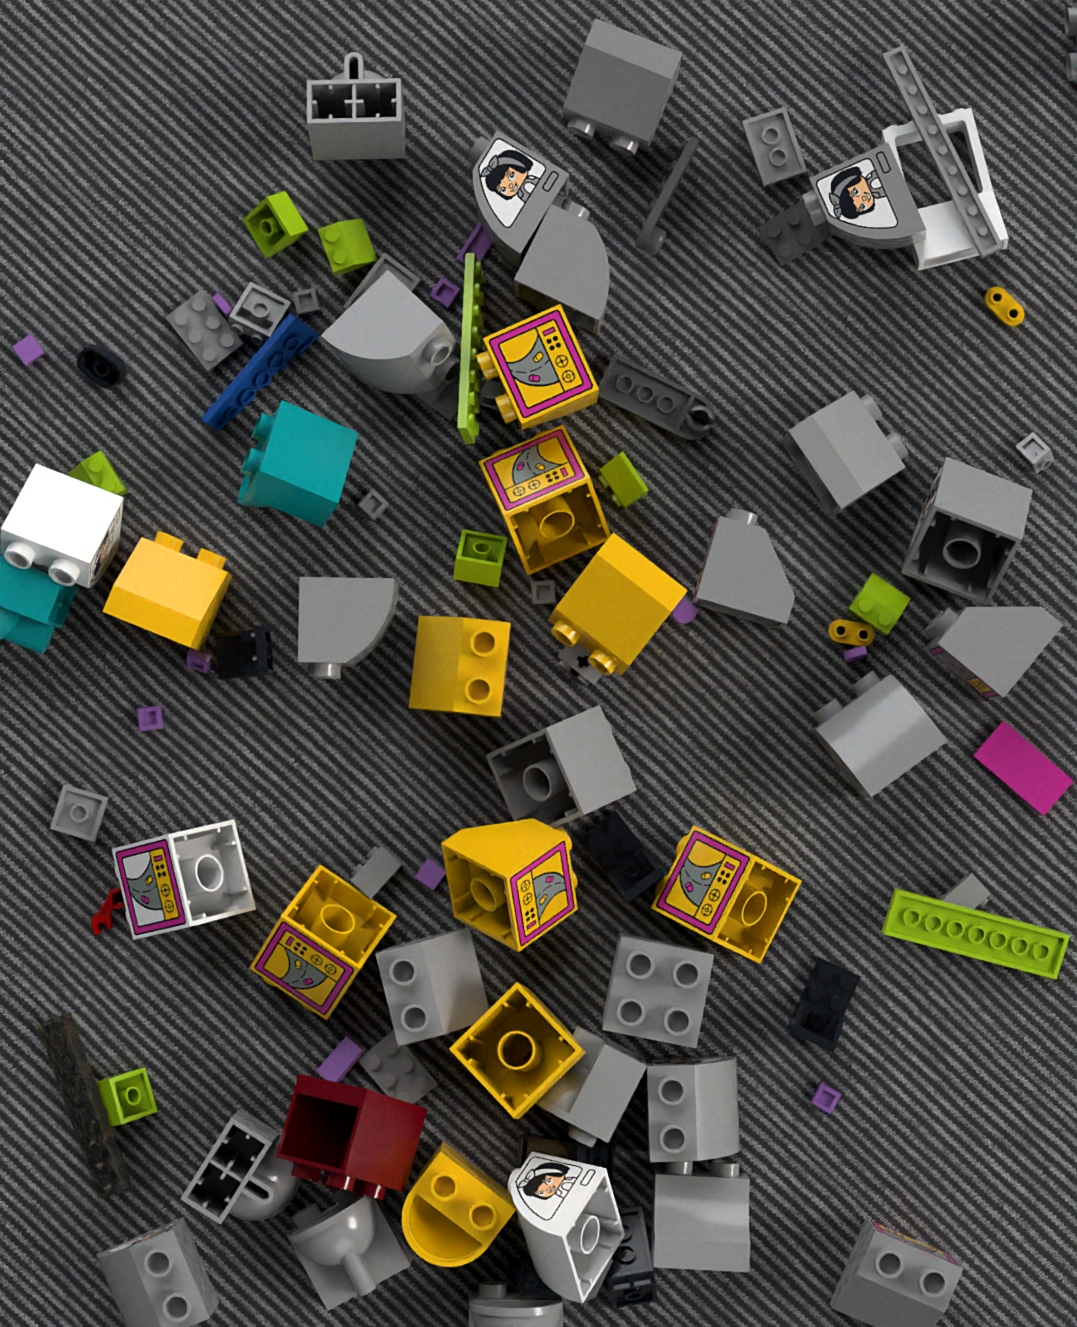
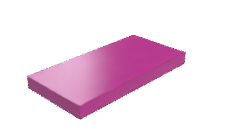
M1004 721L996 727L972 755L1042 816L1049 811L1073 782L1070 777Z

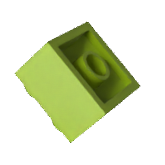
M286 191L266 197L243 219L244 224L265 259L293 244L309 230Z
M362 218L339 221L317 229L335 277L378 261Z
M101 450L82 461L67 475L121 497L128 493L107 456Z
M623 451L599 469L601 475L598 476V479L604 488L609 486L613 492L611 498L617 507L622 506L625 510L648 494L649 489Z
M462 529L453 579L498 587L508 537Z
M872 573L846 611L865 624L870 625L881 635L886 636L903 613L911 598Z
M145 1067L93 1083L105 1128L122 1125L158 1112Z

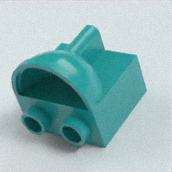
M282 400L273 416L262 412L256 422L251 438L257 440L258 443L255 449H249L243 462L240 474H243L244 477L240 486L237 503L243 506L250 505L259 508L273 507L323 528L339 503L358 432Z
M0 555V640L5 639L44 654L55 627L62 629L78 586L61 585L51 579L49 574L31 567L28 569L17 568Z

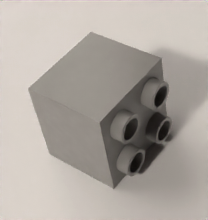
M619 932L602 1015V1029L696 1048L714 954L706 949Z

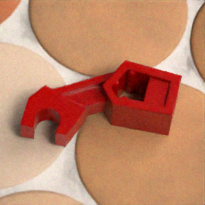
M121 886L109 891V896L97 914L92 916L91 926L95 935L102 932L99 927L100 923H105L107 930L113 927L112 910L125 906V903L122 901L119 903L115 902V894L121 891Z

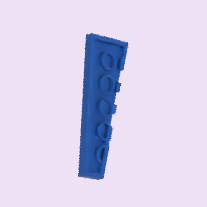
M290 313L201 419L212 428L220 431L256 397L258 389L263 386L267 387L273 381L271 377L280 369L284 371L289 366L287 362L296 353L298 355L302 354L320 335Z

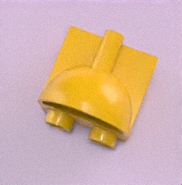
M443 1141L414 1180L413 1187L403 1206L402 1227L408 1244L422 1259L438 1266L456 1267L478 1258L498 1235L516 1211V1208L508 1190Z

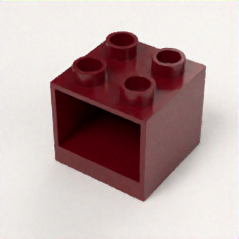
M298 1074L276 1158L294 1163L291 1176L318 1183L321 1171H324L322 1185L353 1192L355 1181L357 1180L359 1181L356 1189L357 1194L383 1200L386 1188L401 1192L406 1191L427 1109L369 1089Z

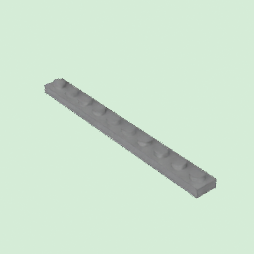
M902 45L882 54L881 58L981 259L1002 250L1003 245L904 46Z

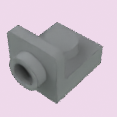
M1034 432L1015 446L1016 450L1032 465L1036 473L1048 468L1054 459L1051 449Z

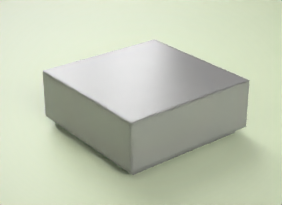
M315 288L293 292L298 316L320 311Z
M373 488L357 504L373 521L390 505Z
M554 580L531 582L533 605L555 604Z

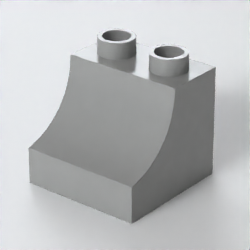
M713 1160L711 1161V1171L692 1170L693 1161L665 1162L664 1169L654 1168L650 1255L653 1267L749 1272L750 1179L747 1173H739V1162Z

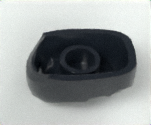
M93 344L86 346L77 359V366L80 371L94 383L105 389L118 386L126 379L128 368L125 362L114 353Z

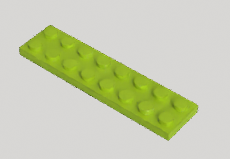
M475 253L465 254L457 425L465 444H475V436L479 435V424L476 422V414L480 413V402L477 400V392L481 391V380L478 378V370L481 369L475 356L479 354V349L483 347L480 327L484 325L481 306L485 304V295L481 291L482 284L486 282L485 270H482L481 261L477 260Z
M897 888L894 889L882 928V933L888 936L1052 979H1057L1070 935L1067 933Z

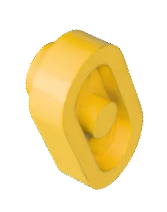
M992 287L986 292L984 296L986 307L1004 325L1015 327L1023 321L1025 315L1023 308L1003 288ZM993 295H999L1001 300L999 302L994 301ZM1011 310L1017 313L1016 318L1010 317L1009 312Z
M843 619L833 621L828 628V635L834 642L859 647L871 644L875 636L874 630L870 625ZM837 627L844 628L843 635L837 634ZM860 631L867 633L866 639L859 637Z

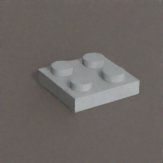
M64 784L50 829L96 842L109 797Z

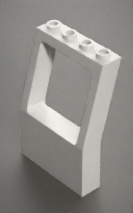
M960 108L952 113L938 114L947 134L957 131L964 133L979 189L978 196L995 228L1003 249H1007L1009 238L992 189L972 109ZM913 120L908 124L892 125L882 130V145L887 142L889 143L903 175L896 147L922 140ZM952 200L918 209L926 227V240L910 245L918 271L979 256Z

